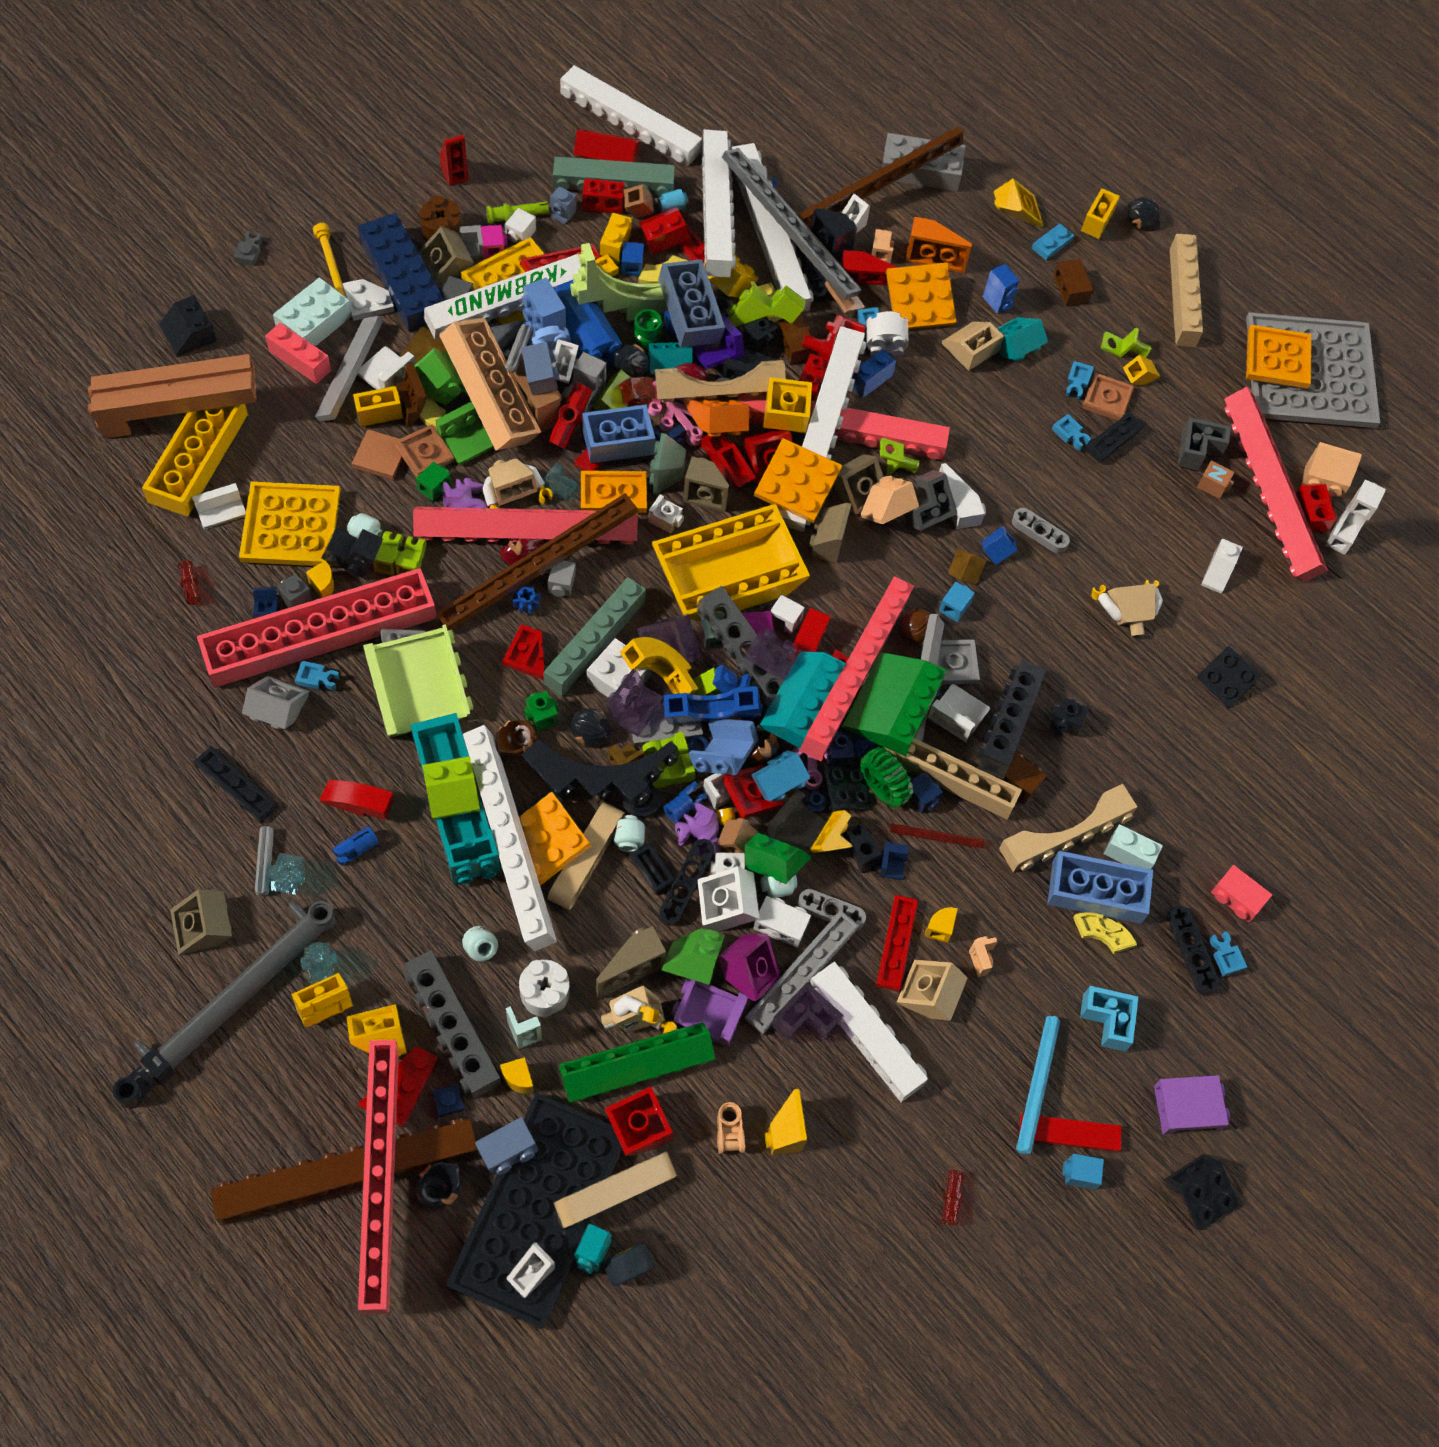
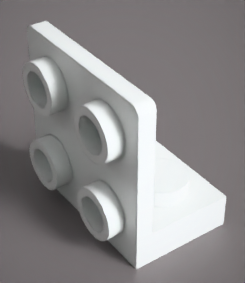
M383 347L360 367L357 375L376 390L395 386L396 379L404 378L405 364L414 363L415 365V357L410 352L400 357L388 347Z
M952 684L940 701L937 699L934 702L928 718L964 742H967L989 712L990 707L955 684Z

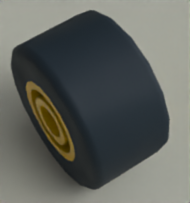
M644 1242L619 1252L602 1263L612 1286L623 1284L655 1267L652 1256Z

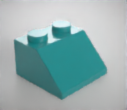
M1017 317L997 328L1004 335L999 353L1005 359L1019 361L1025 358V354L1040 350L1041 346L1048 342L1041 319Z

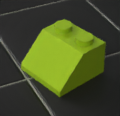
M470 756L422 765L432 820L480 811Z

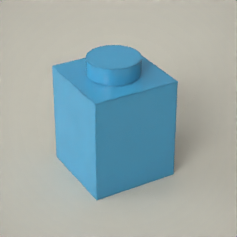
M955 582L943 598L939 612L958 622L970 606L975 593L966 585Z
M1073 1153L1068 1158V1161L1065 1160L1063 1164L1062 1175L1066 1176L1065 1184L1096 1190L1102 1183L1104 1159Z

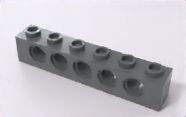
M721 585L699 600L696 605L697 612L703 620H707L711 626L710 631L716 639L719 638L724 644L723 649L725 653L736 661L739 673L742 676L746 674L751 676L750 687L757 686L759 695L764 701V708L768 711L776 696L769 692L768 686L773 685L779 691L786 675ZM715 612H723L726 619H718L715 616ZM728 630H735L739 637H730ZM741 649H749L752 653V656H744L741 652ZM755 667L763 668L765 675L760 676L756 674Z
M432 950L404 963L406 972L403 973L409 987L414 985L417 991L414 996L420 1008L425 1006L429 1014L425 1016L431 1029L436 1027L440 1036L436 1038L443 1051L448 1049L451 1055L448 1061L453 1071L459 1070L463 1078L459 1082L466 1094L470 1092L473 1099L501 1085L497 1071ZM425 979L434 980V983L429 987L421 985ZM436 1000L445 1001L444 1006L440 1008H435L432 1005ZM447 1021H455L457 1023L453 1029L443 1027ZM459 1042H466L468 1044V1047L463 1051L455 1049L456 1044ZM472 1063L480 1066L478 1071L474 1073L466 1070L467 1066Z

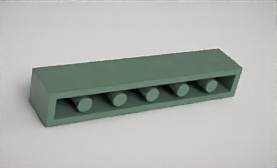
M555 157L553 189H557L560 186L566 190L583 191L584 179L625 182V189L643 184L652 196L661 197L662 194L673 191L675 165Z
M627 577L543 672L544 685L563 697L645 603L646 589Z

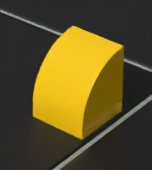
M1138 355L1123 367L1133 385H1144L1160 377L1152 360Z
M325 560L306 571L309 584L320 598L332 595L334 590L331 568Z
M949 907L936 912L926 928L924 937L948 943L952 935L958 908Z
M525 1057L500 1065L503 1079L509 1088L522 1094L534 1093Z

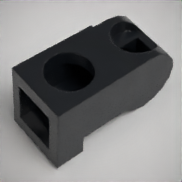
M860 823L846 829L843 832L844 839L853 845L849 848L857 861L860 872L863 873L880 866L882 853L866 827Z

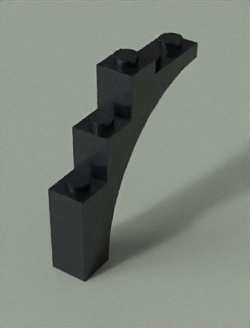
M538 740L522 754V757L562 800L566 797H571L580 785L597 804L608 800L616 789L635 808L638 804L642 805L649 799V794L652 792L648 783L655 782L667 766H673L679 759L680 752L678 747L670 741L658 751L640 760L622 765L597 766L567 759L552 751L541 740Z

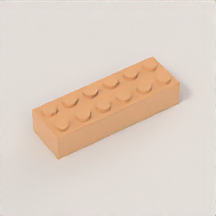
M478 318L456 321L447 327L439 336L495 450L528 444L541 433V430L513 374L505 368L507 361L486 319Z

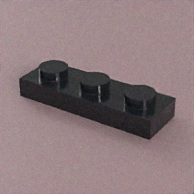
M1128 412L1088 443L1085 450L1101 463L1141 432L1145 425L1131 412Z

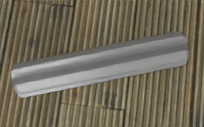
M526 324L521 325L505 365L506 370L511 373L516 372V369H518L523 356L521 347H526L532 332V328Z
M270 826L261 827L259 832L255 893L258 896L269 894L274 835L273 828Z

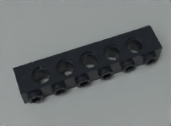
M1022 659L1018 668L1013 666L1008 678L1012 680V683L1007 681L1002 694L1006 695V698L1001 697L996 710L1000 711V713H994L989 726L994 728L993 730H987L983 740L987 745L986 747L981 745L977 755V759H980L977 769L1004 779L1047 669Z

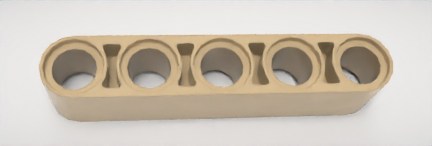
M605 802L600 805L584 832L592 847L562 869L548 894V900L567 910H571L612 841L614 829L618 821L625 816V812Z
M664 1152L554 1202V1206L563 1228L666 1182L677 1175L668 1153Z

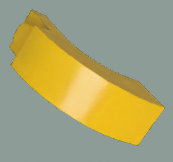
M650 637L635 638L620 651L621 656L631 671L645 668L656 672L664 679L673 694H693L698 689L688 673L691 669L689 663L674 648L658 639Z

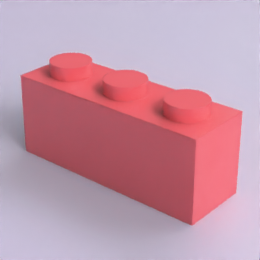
M279 323L265 335L270 353L315 384H318L331 372L328 355L283 324Z

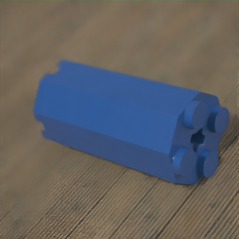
M573 280L558 285L554 290L566 308V328L571 338L570 343L579 345L576 354L577 358L579 359L582 353L585 352L606 362V369L614 367V352L623 347V344L596 301L579 305L576 296L573 297L571 294L570 284H573Z

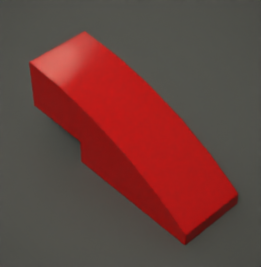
M721 432V436L707 435L703 437L700 444L732 485L738 489L756 480V476L734 442L730 443L723 432Z
M812 608L809 609L783 666L782 671L786 676L800 651L817 652L829 626L831 616Z
M329 780L319 801L363 817L367 814L386 820L395 799L393 792L350 781Z

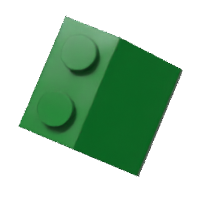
M757 833L745 845V868L767 877L771 876L784 884H787L811 859V855L803 850Z

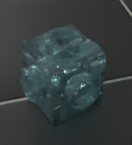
M280 853L275 864L271 865L268 871V879L271 880V890L296 894L299 885L304 884L306 877L304 857Z
M322 942L313 943L305 947V955L300 957L303 972L307 971L309 982L324 980L334 975V966L338 965L336 950L331 951L330 942L324 944Z

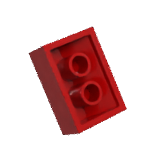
M581 129L577 130L573 155H578V158L582 159L593 158L598 160L636 162L641 140Z

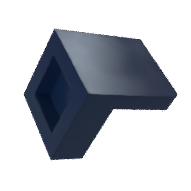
M885 842L882 849L879 877L895 880L903 879L908 845Z

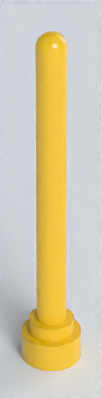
M318 223L313 227L314 236L321 242L335 290L346 298L329 242L331 235L329 225Z

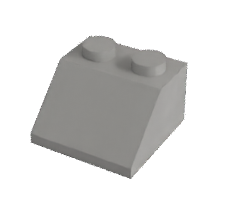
M266 676L247 688L242 714L250 716L251 720L269 723L273 728L286 729L295 723L310 691Z

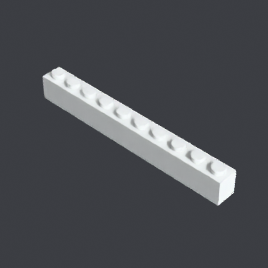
M704 129L702 139L705 269L708 276L730 277L731 269H735L736 256H732L735 254V229H731L734 227V216H731L733 215L734 203H730L733 200V190H729L732 189V169L723 160L722 155L724 151L731 149V140L727 139V131Z
M754 143L731 147V149L739 148L768 181L766 166L762 165L761 153L757 151ZM735 174L776 289L782 290L787 285L806 300L805 308L802 312L810 311L813 293L807 287L806 274H803L801 271L800 258L796 257L794 242L790 241V237Z
M841 326L802 447L830 460L832 455L828 454L830 448L834 449L838 437L834 435L835 430H840L844 418L840 414L842 410L846 411L849 398L846 395L848 391L852 392L855 379H852L853 373H858L861 364L858 357L859 354H864L867 342L863 341L865 333ZM782 509L781 516L788 528L804 532L805 526H810L811 522Z
M482 725L464 733L463 737L471 758L474 774L524 942L535 952L556 943L557 940L495 737L485 725Z

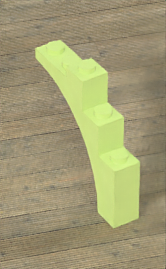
M590 243L581 245V254H578L581 268L578 269V274H573V284H570L571 294L573 297L576 296L579 305L596 301L598 305H601L603 313L620 309V312L625 314L627 321L635 319L640 311L646 309L654 310L659 314L668 311L660 283L637 284L613 278L603 272L596 264Z

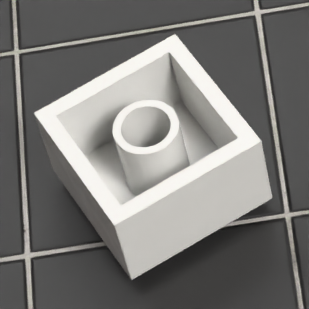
M615 638L587 669V683L623 708L650 678L651 670L642 668L631 671L620 654V651L626 645Z
M737 866L698 879L703 926L716 931H722L759 919L753 872Z

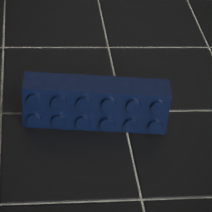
M396 212L358 225L360 243L385 289L389 291L391 300L407 330L411 332L428 326L424 319V309L445 300Z

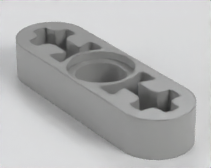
M1019 508L1014 512L1012 524L1016 529L1054 553L1066 551L1070 541L1066 533L1026 508ZM1025 517L1026 520L1020 521L1019 518ZM1042 527L1046 530V533L1038 534L1035 528ZM1058 540L1062 541L1059 545L1055 543Z
M806 889L800 894L798 906L806 910L807 914L831 922L836 915L827 914L825 907L832 904L838 908L839 912L840 910L843 911V909L846 910L845 914L850 918L853 914L858 915V920L856 921L859 925L858 930L865 923L866 914L860 907L812 889ZM808 897L813 898V903L810 906L806 905ZM821 900L823 901L821 910L819 911L817 909Z

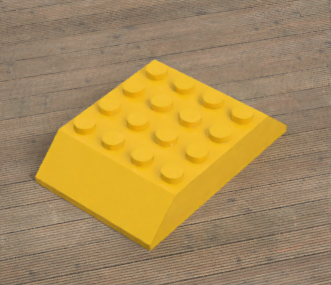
M776 504L652 542V546L684 618L701 621L696 605L700 599L721 585L741 611L778 599L781 595L787 596L810 578L809 572Z

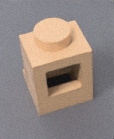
M876 229L871 253L872 256L888 263L891 262L894 241L891 240L892 232Z

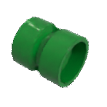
M646 309L640 311L635 317L634 340L643 349H649V343H660L662 318L658 312Z

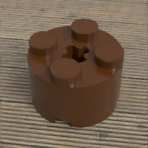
M434 196L432 200H429L421 207L419 212L421 231L426 241L440 227L458 232L461 237V211L455 202L442 196Z

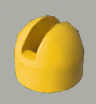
M725 808L715 812L718 815L717 820L722 826L725 825L726 820H735L734 808Z

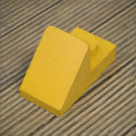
M845 810L833 812L810 851L816 853L852 847L853 845L840 835L847 829V822L851 815Z

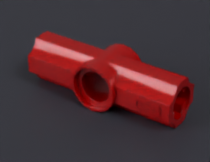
M574 383L565 405L559 410V418L548 440L550 443L567 449L576 427L582 422V414L593 392L592 389L580 383ZM570 411H574V418L570 421H567V414Z

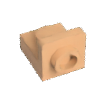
M987 936L978 938L969 950L978 977L988 975L992 969L993 959L990 952L987 951L994 949L997 944L996 937L990 939Z

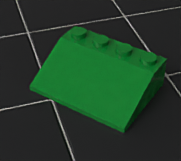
M880 652L842 728L906 757L943 683L947 670L926 660Z

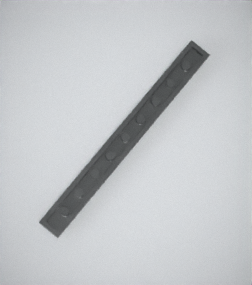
M739 148L724 151L722 155L723 160L844 300L858 296L861 292L860 287Z

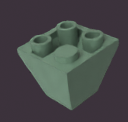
M661 433L660 442L656 441L655 457L652 459L650 467V484L653 485V494H658L681 481L686 462V449L663 433Z

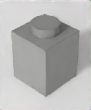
M562 560L551 567L548 579V593L559 597H570L576 575V563Z

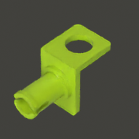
M1135 328L1124 339L1109 332H1105L1103 335L1101 348L1120 358L1129 351L1146 358L1151 350L1150 345L1137 340L1138 328ZM1108 339L1116 343V348H1111L1108 345Z
M886 438L881 439L880 457L887 459L888 476L898 468L910 471L911 473L917 471L919 460L904 456V444ZM887 445L894 448L895 451L892 454L886 451Z

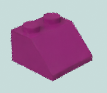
M768 934L742 935L718 956L725 979L752 1001H757L781 977Z

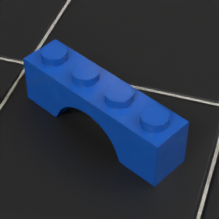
M757 686L733 688L729 692L710 696H699L689 693L664 695L665 719L668 724L761 716L759 691Z

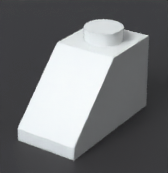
M1222 539L1213 554L1201 586L1222 594L1243 547Z

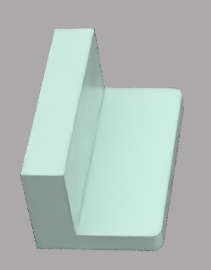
M511 1006L506 1008L507 1022L518 1049L542 1040L541 1025L537 1016L518 1024Z

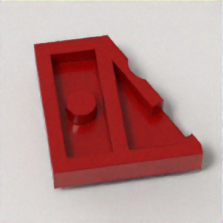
M521 624L503 659V665L544 680L542 632Z

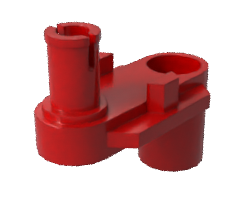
M837 314L834 323L828 321L825 329L830 330L827 339L820 340L806 334L801 347L818 352L820 357L830 360L840 326L864 333L866 325Z

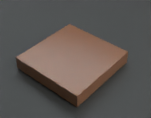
M1095 373L1082 408L1118 421L1126 412L1134 386Z
M433 424L396 440L394 444L416 477L433 461L439 466H446L455 461L454 455Z
M367 430L351 463L352 468L394 480L403 460V457L394 445L395 441L399 440V438Z

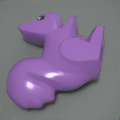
M465 478L463 484L459 479H456L455 488H450L448 483L444 482V490H442L444 507L488 508L485 501L472 498V495L483 492L482 488L484 485L471 478Z
M696 803V815L691 817L684 814V820L687 823L677 822L675 824L679 846H682L690 836H694L698 840L708 839L714 847L712 857L714 859L715 854L721 853L720 851L722 850L717 846L719 840L717 838L719 832L718 815L711 809ZM704 845L702 848H697L699 850L700 857H702L704 853H709L707 851V845Z

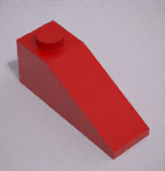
M464 135L444 140L440 152L441 170L450 186L469 180Z
M843 250L841 267L856 284L888 286L886 270L898 268L864 251Z

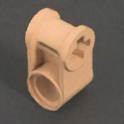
M725 1103L719 1109L717 1116L718 1154H723L724 1151L738 1150L740 1153H745L741 1109L735 1103ZM725 1111H732L736 1119L728 1122L723 1118L722 1114Z

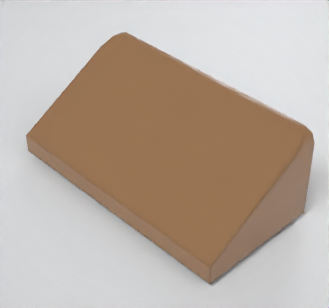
M828 281L825 282V286L845 314L855 318L858 310L865 309L858 296L844 300Z

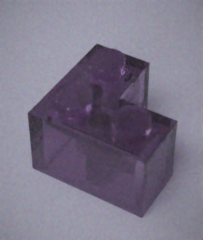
M806 983L773 1017L771 1026L790 1042L807 1025L825 1042L840 1026L844 1015L810 984Z

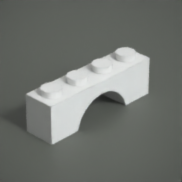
M1365 480L1335 524L1325 546L1345 555L1365 521H1369L1376 511L1386 489Z

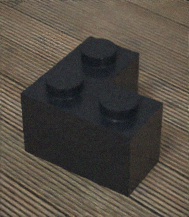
M335 528L321 559L326 560L331 566L346 570L350 575L363 578L374 562L384 538L364 529L355 537Z

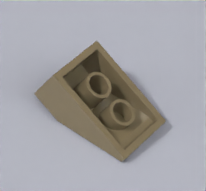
M653 926L648 929L643 927L636 930L632 934L633 936H630L596 979V995L598 999L662 969L666 958V950Z

